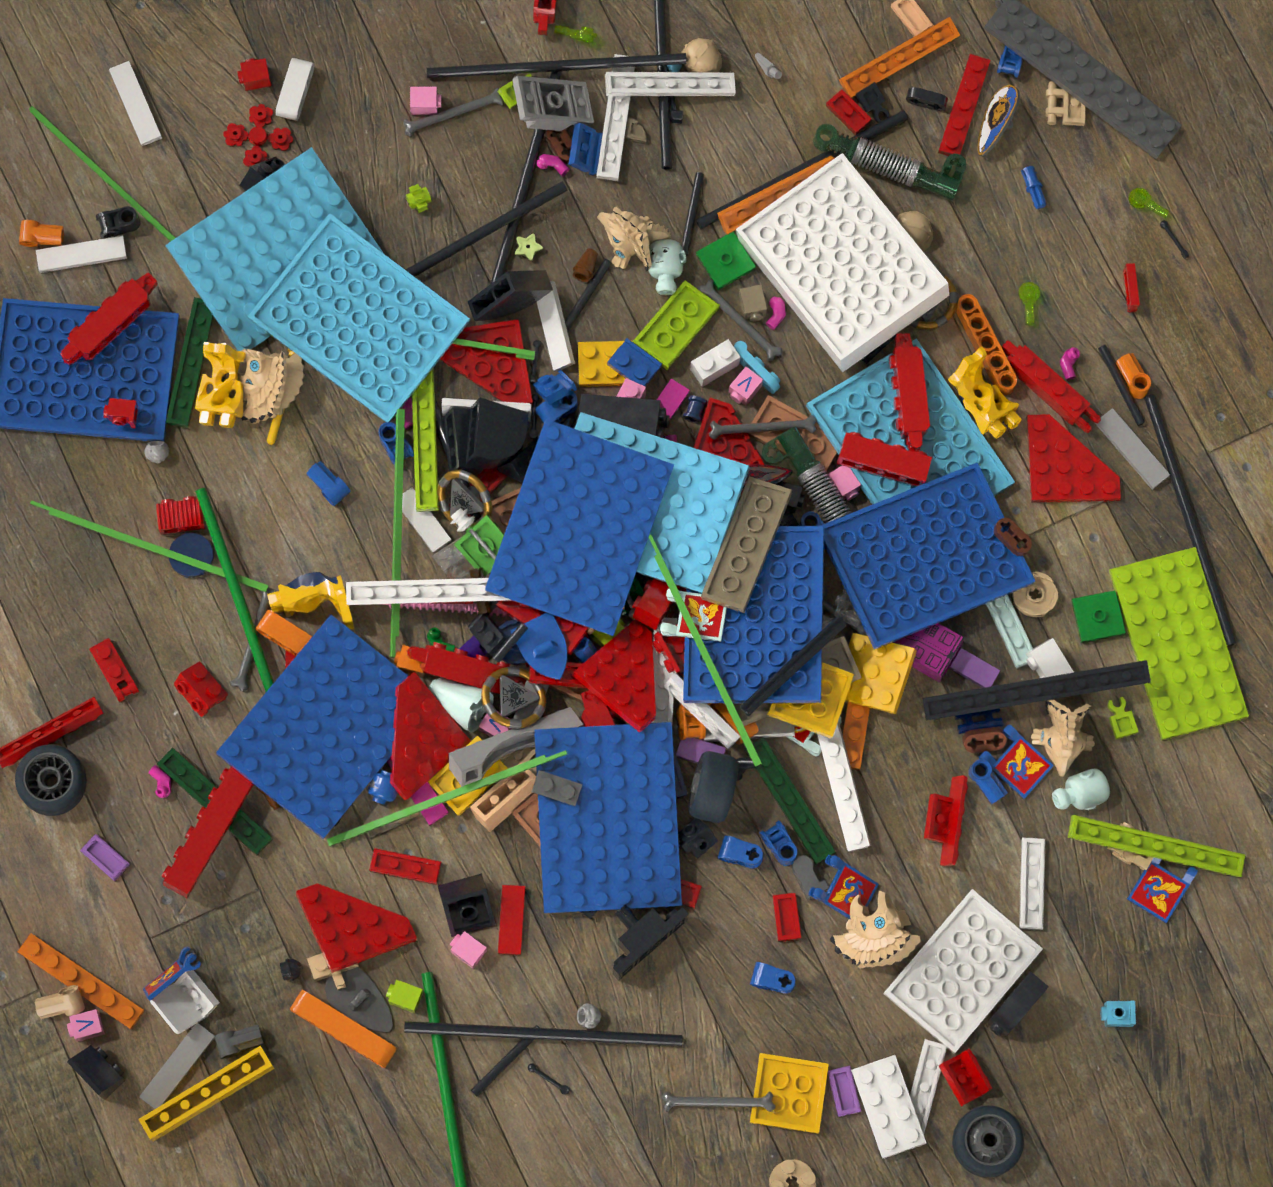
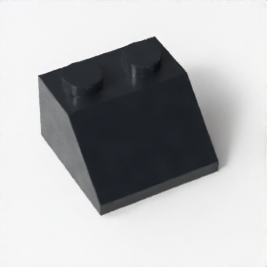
M482 873L438 885L451 937L457 934L461 935L464 931L469 933L496 925Z
M90 1045L70 1058L67 1063L102 1099L106 1100L125 1082L121 1077L124 1072L115 1063L111 1066L105 1060L108 1055L100 1047L95 1049Z

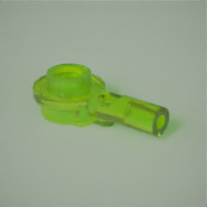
M555 25L554 33L568 35L570 38L578 41L593 43L594 38H597L594 29L582 26L581 30H574L566 26Z
M1135 188L1129 193L1128 201L1133 208L1143 209L1146 207L1163 218L1167 217L1169 210L1152 201L1151 195L1144 188Z
M1025 282L1020 286L1018 295L1022 303L1025 304V325H1034V303L1040 297V288L1033 282Z

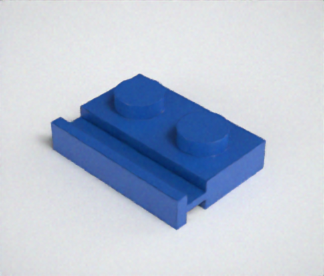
M582 123L574 124L568 165L580 171L588 172L589 175L597 174L603 133H597L595 129Z
M626 338L625 342L607 362L609 367L624 378L645 387L662 367V363L628 338Z
M561 369L558 370L559 374L555 376L552 374L544 375L538 379V382L533 384L535 391L548 404L568 395L567 391L571 389L577 390L574 382Z

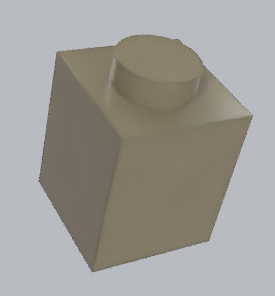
M762 285L741 288L739 299L744 319H750V321L763 319L766 316L767 307Z

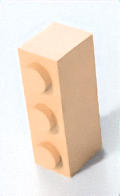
M526 770L500 780L470 807L475 818L491 832L534 794L532 789L536 776L530 770Z

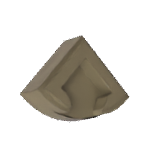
M629 117L625 140L646 144L644 128L637 120Z

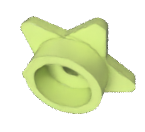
M533 233L527 238H516L519 247L515 255H523L532 261L536 252L543 249L540 244L536 243L535 234Z

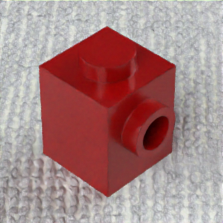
M251 58L240 63L241 71H237L239 84H244L245 91L271 87L266 58L259 60Z

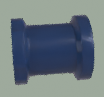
M689 396V405L687 412L683 414V419L699 424L702 422L701 415L708 401L698 396Z

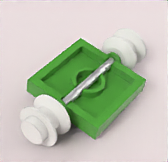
M460 508L451 516L453 521L450 524L456 523L459 526L457 532L466 530L467 533L454 545L474 568L479 569L483 567L484 577L491 573L505 533L489 515H486L475 526L472 525L475 517H468L466 515L468 509L463 511Z

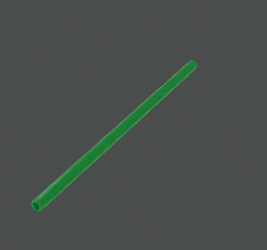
M206 488L196 490L195 493L265 692H267L273 685L274 680Z
M433 972L422 973L429 1022L441 1023ZM431 1034L455 1187H467L443 1035Z

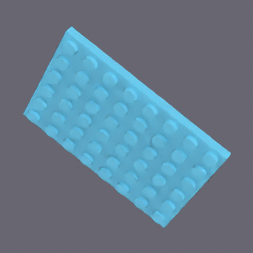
M312 147L165 245L237 351H242L244 348L251 350L271 336L251 321L248 316L329 214L333 215L382 252Z
M331 214L326 217L248 316L260 328L296 353L305 362L387 423L392 421L396 416V410L403 407L470 321V318Z
M917 338L913 340V347L917 346L922 350L930 427L927 434L922 438L923 443L919 450L932 457L925 483L978 462L994 496L1014 485L1015 481ZM892 353L806 404L807 409L811 415L816 417V422L838 455L846 432H857L868 439H881L885 444L892 446L895 444L902 445L908 450L906 439H901L900 431L897 432L896 418H899L898 410H894L896 389L893 390L891 385L894 370L890 369L889 356ZM850 468L872 505L916 487Z
M580 412L575 426L576 430L674 464L650 534L675 585L702 594L731 523L750 468L749 465ZM648 537L636 572L666 582L654 558L657 554Z

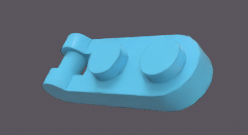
M736 342L734 348L740 356V364L763 379L762 386L774 394L780 388L778 376L773 372L769 373L764 368L765 365L758 357L754 358L747 351V344L745 342Z

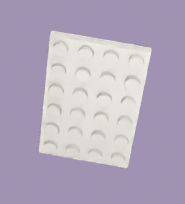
M972 889L883 994L955 1054L1043 948Z

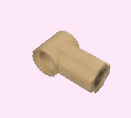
M76 985L67 986L56 994L35 1000L36 1012L41 1019L64 1013L67 1016H72L85 1009L79 988Z

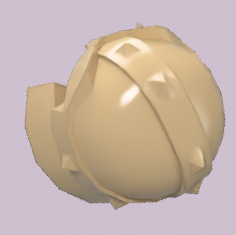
M697 38L685 44V48L681 52L686 53L687 64L684 65L688 72L719 73L722 67L721 54L713 40Z
M918 211L900 213L896 218L897 221L924 252L930 247L933 240V229L930 219Z

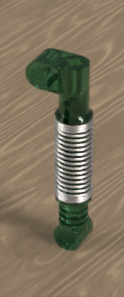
M822 124L816 130L813 144L819 151L831 152L835 150V154L837 152H840L839 155L843 153L848 161L855 165L857 163L858 166L862 164V168L865 166V169H868L869 167V171L875 172L876 170V174L880 171V175H887V178H894V181L898 179V182L901 181L902 184L905 182V185L909 187H919L952 201L967 165L965 158L955 153L947 157L939 172L926 167L924 162L915 158L911 161V157L907 159L908 156L904 158V154L900 156V153L896 155L897 151L893 153V150L889 152V148L886 151V147L882 149V145L879 148V144L875 146V142L871 144L872 142L870 141L868 146H866L868 139L866 140L859 136L849 139V135L844 137V133L839 135V131L831 124ZM820 135H827L830 140L824 141ZM952 165L956 166L955 172L951 177L948 174L952 169Z
M796 427L785 431L763 446L762 457L769 465L775 466L788 458L797 470L796 476L802 485L805 484L803 488L807 487L805 491H809L807 493L810 495L809 498L813 497L812 501H815L813 505L817 504L816 508H820L818 512L822 511L820 515H823L822 518H826L824 522H831L852 513L849 511L850 508H847L846 501L840 498L841 494H839V491H836L837 488L835 484H832L833 481L828 477L829 474H826L825 467H823L821 461L815 459ZM779 441L787 454L783 456L778 451L777 458L768 457L770 454L769 449L778 450L775 443Z

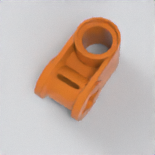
M680 703L676 712L680 740L696 737L703 740L706 735V727Z

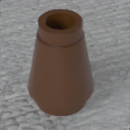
M586 249L573 267V277L578 281L588 282L589 279L593 278L598 256L595 250Z

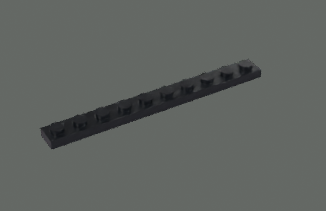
M1143 660L922 698L927 721L1151 683L1148 662Z

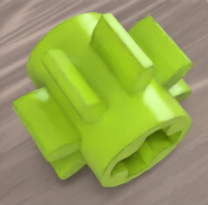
M419 184L409 187L410 193L405 196L410 209L416 208L418 213L428 210V203L432 202L427 188H421Z

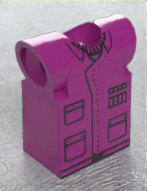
M937 623L892 643L915 648L917 652L912 667L941 683L962 648L964 637Z

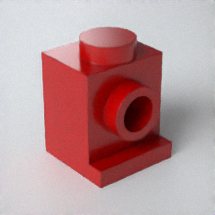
M109 398L108 405L104 406V418H108L115 425L123 426L129 423L131 428H136L138 404L135 400Z

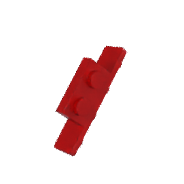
M964 775L952 777L949 797L935 793L929 796L924 839L943 843L940 866L944 867L955 865L959 856L958 845L962 834L961 823L965 812V794L968 790V777Z

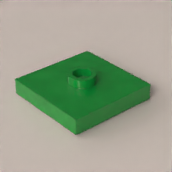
M734 231L696 252L697 258L711 280L714 281V285L718 290L756 269L755 264Z
M1116 590L1071 599L1081 643L1125 635L1126 632Z

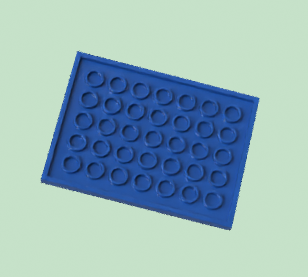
M3 298L0 317V428L141 441H165L166 419L169 409L180 319L179 313L145 310L92 360H85L81 357L77 362L69 366L64 363L60 353L69 343L67 338L70 331L76 326L80 327L85 322L88 314L92 311L96 312L100 306ZM109 398L135 400L139 408L136 428H131L129 423L123 426L115 425L108 418H104V406L108 405Z
M545 419L485 591L614 636L674 464Z
M978 462L821 525L824 526V546L874 650L1035 583V579L1024 556L1013 554L994 534V526L1004 516ZM1007 525L1002 526L1001 532L1004 533L1009 527Z
M779 526L745 612L742 613L727 608L721 642L702 639L732 703H744L823 630L824 526ZM686 589V592L698 593V592H695V591ZM685 637L683 702L724 703L694 639ZM822 649L764 703H821Z
M330 615L217 750L216 754L319 837L324 839L371 782L375 774L379 772L392 756V742L394 741L395 728H393L394 710L396 709L397 698L395 690L396 686L406 679L408 675L333 615Z
M672 722L650 723L640 733L630 724L534 729L536 758L542 755H546L545 757L547 758L562 751H568V754L536 766L537 774L540 770L583 784L576 806L538 794L544 913L621 909L624 905L628 909L682 906Z

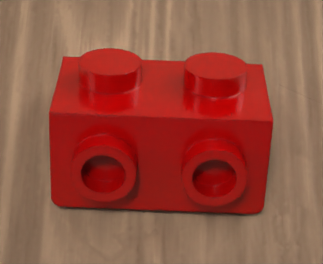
M659 632L655 633V641L652 643L657 653L662 652L666 659L663 663L667 671L680 676L684 673L685 637L663 636Z
M200 661L182 671L174 682L177 691L184 696L192 709L201 717L205 716L210 708L219 704L228 696L227 692Z
M967 1049L939 1065L961 1107L992 1090L988 1077L982 1071L971 1049Z

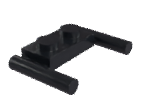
M490 601L492 611L496 608L498 601ZM491 613L477 615L468 628L485 650L500 663L528 630V627L521 622L511 636L507 638L489 617Z

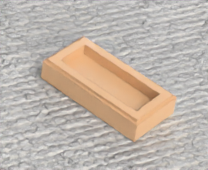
M897 0L891 4V8L913 37L934 26L915 0Z

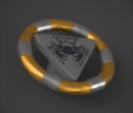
M453 470L444 474L439 481L437 495L441 511L450 522L453 521L451 516L460 508L463 511L468 509L466 515L484 510L482 517L472 524L474 526L486 515L492 516L491 496L479 478L464 470ZM458 478L472 483L475 487L467 488ZM452 480L451 507H449L445 497V489Z
M505 667L496 670L488 676L482 687L481 699L483 708L496 723L504 727L520 729L534 724L541 718L546 707V693L543 685L531 683L537 693L535 694L506 677L519 676L529 681V671L519 667ZM499 678L501 715L497 713L490 702V690ZM538 701L534 712L528 718L522 720L505 718Z

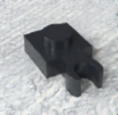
M875 82L855 93L865 112L872 110L873 118L877 123L881 122L878 117L880 112L884 114L885 118L889 117V112L881 106V103L886 100Z

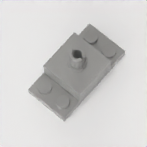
M516 76L512 79L520 120L526 122L527 128L562 131L570 125L577 123L587 126L594 123L586 82Z

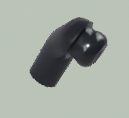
M751 757L737 758V781L742 779V774H744L746 769H756L758 767H755Z

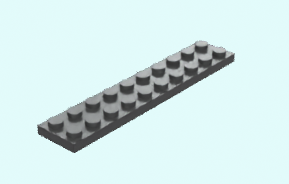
M1005 0L983 28L1154 159H1157L1182 126V124L1018 0Z

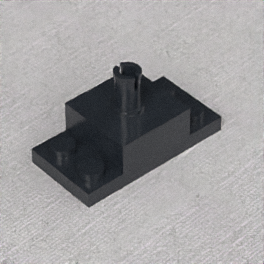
M626 905L621 907V911L618 910L615 916L620 919L628 930L618 938V946L627 956L622 954L614 961L613 975L618 981L622 979L688 921V912L683 907L679 911L675 908L665 917L666 920L664 921L652 909L643 918L638 920Z

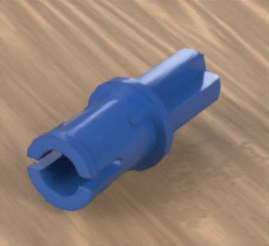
M1034 166L1025 167L1021 170V174L1027 186L1026 192L1030 193L1036 209L1044 208L1046 200L1041 190L1043 185L1039 182Z

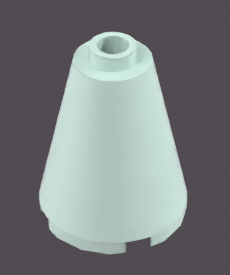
M442 677L433 680L429 690L449 715L465 730L469 732L476 731L483 720L481 719L484 713H487L482 704V689ZM490 693V702L493 705L494 696Z

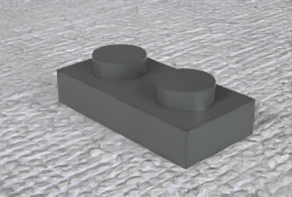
M539 770L532 792L576 806L583 784Z

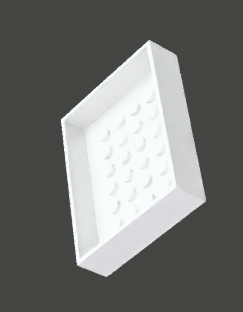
M843 153L736 229L738 239L746 252L842 372L949 296V286L946 279Z

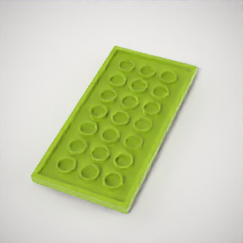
M1196 547L1110 569L1109 573L1116 590L1117 599L1136 660H1147L1151 683H1146L1144 686L1161 740L1248 718L1249 714Z

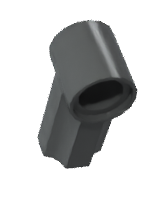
M259 1025L238 1031L230 1030L214 1036L221 1059L236 1056L241 1053L240 1051L264 1044Z

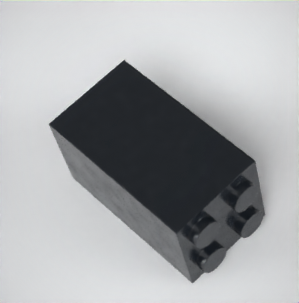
M581 394L579 415L582 412L667 439L664 433L665 428L669 427L670 416L667 415L666 408H664L661 400Z

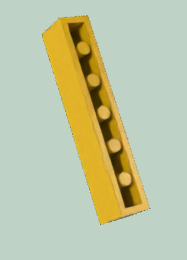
M259 1046L139 1118V1121L150 1140L154 1142L275 1068L263 1048Z

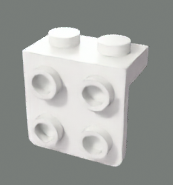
M194 970L186 971L175 983L165 988L150 1001L176 1034L182 1033L207 1018L220 1003Z

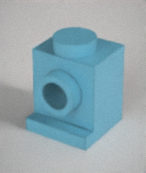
M1106 1001L1100 1011L1101 1020L1105 1021V1027H1133L1136 1024L1135 1001ZM1115 1009L1122 1011L1121 1017L1115 1015Z

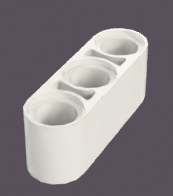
M297 58L291 59L277 103L276 116L298 121L313 75L314 63Z

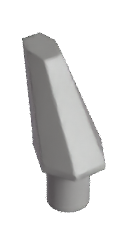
M760 53L755 54L756 60L768 77L781 78L782 72L778 70V67Z

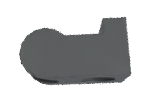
M798 856L793 862L792 871L807 901L813 899L809 896V891L812 887L820 888L825 892L828 891L829 887L825 880L819 883L813 871L812 860L807 856Z

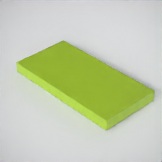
M685 280L633 340V343L662 363V367L668 370L718 311L720 305Z

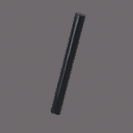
M696 172L681 243L686 256L689 253L704 174L701 172Z
M604 259L566 318L567 333L611 266L612 262L610 260Z
M1107 346L1099 347L1098 350L1137 426L1145 423V420Z
M521 1039L470 1091L477 1097L535 1039Z

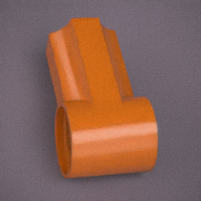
M34 220L21 221L20 245L26 247H37L38 244L62 246L64 242L63 226L44 225Z
M1128 353L1118 359L1116 365L1128 384L1132 397L1142 399L1149 392L1151 379L1144 373L1134 353ZM1141 383L1145 386V388L1139 389L1135 386V384Z

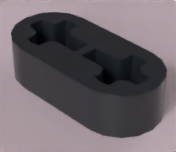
M911 87L908 89L906 101L916 106L944 111L948 98L937 92Z

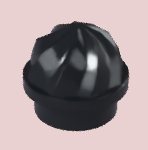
M287 958L285 962L280 963L283 980L290 979V981H294L300 976L302 965L299 961Z

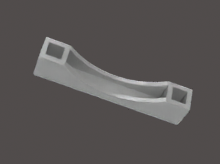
M571 707L559 710L540 718L528 727L514 728L449 753V769L461 787L481 780L487 770L503 756L516 750L534 747V729L583 727V723Z

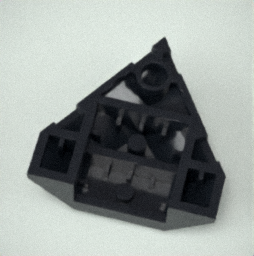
M573 412L559 424L572 428L576 415ZM539 437L527 444L528 446L522 451L515 453L505 464L499 466L497 470L523 483Z

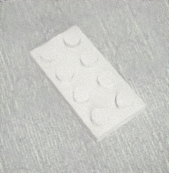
M895 1055L851 1070L882 1159L927 1144Z

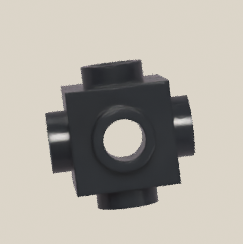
M697 818L678 832L681 849L687 855L691 853L697 859L718 842L710 828Z

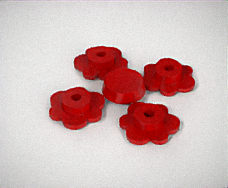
M259 104L258 107L253 106L249 109V114L251 115L249 121L256 126L250 130L249 134L244 130L243 125L237 126L235 123H230L227 126V130L223 132L228 146H234L235 144L236 146H241L243 141L249 139L251 144L255 145L251 150L245 151L246 157L243 159V163L247 167L266 160L267 152L262 151L259 146L263 145L267 139L272 143L273 149H280L282 151L288 150L289 144L293 142V137L290 136L291 132L288 128H275L273 130L274 133L269 135L263 129L265 124L271 123L270 117L273 115V110L265 107L264 104Z

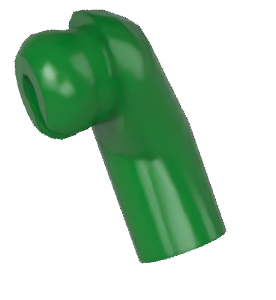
M433 627L429 630L427 640L431 646H433L434 642L447 645L446 650L454 652L455 645L444 642L440 634L441 631L438 628Z

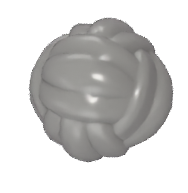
M151 441L147 443L144 453L151 462L161 463L169 455V447L164 441Z
M583 1004L577 1012L578 1023L588 1029H593L598 1025L601 1020L599 1009L593 1004Z

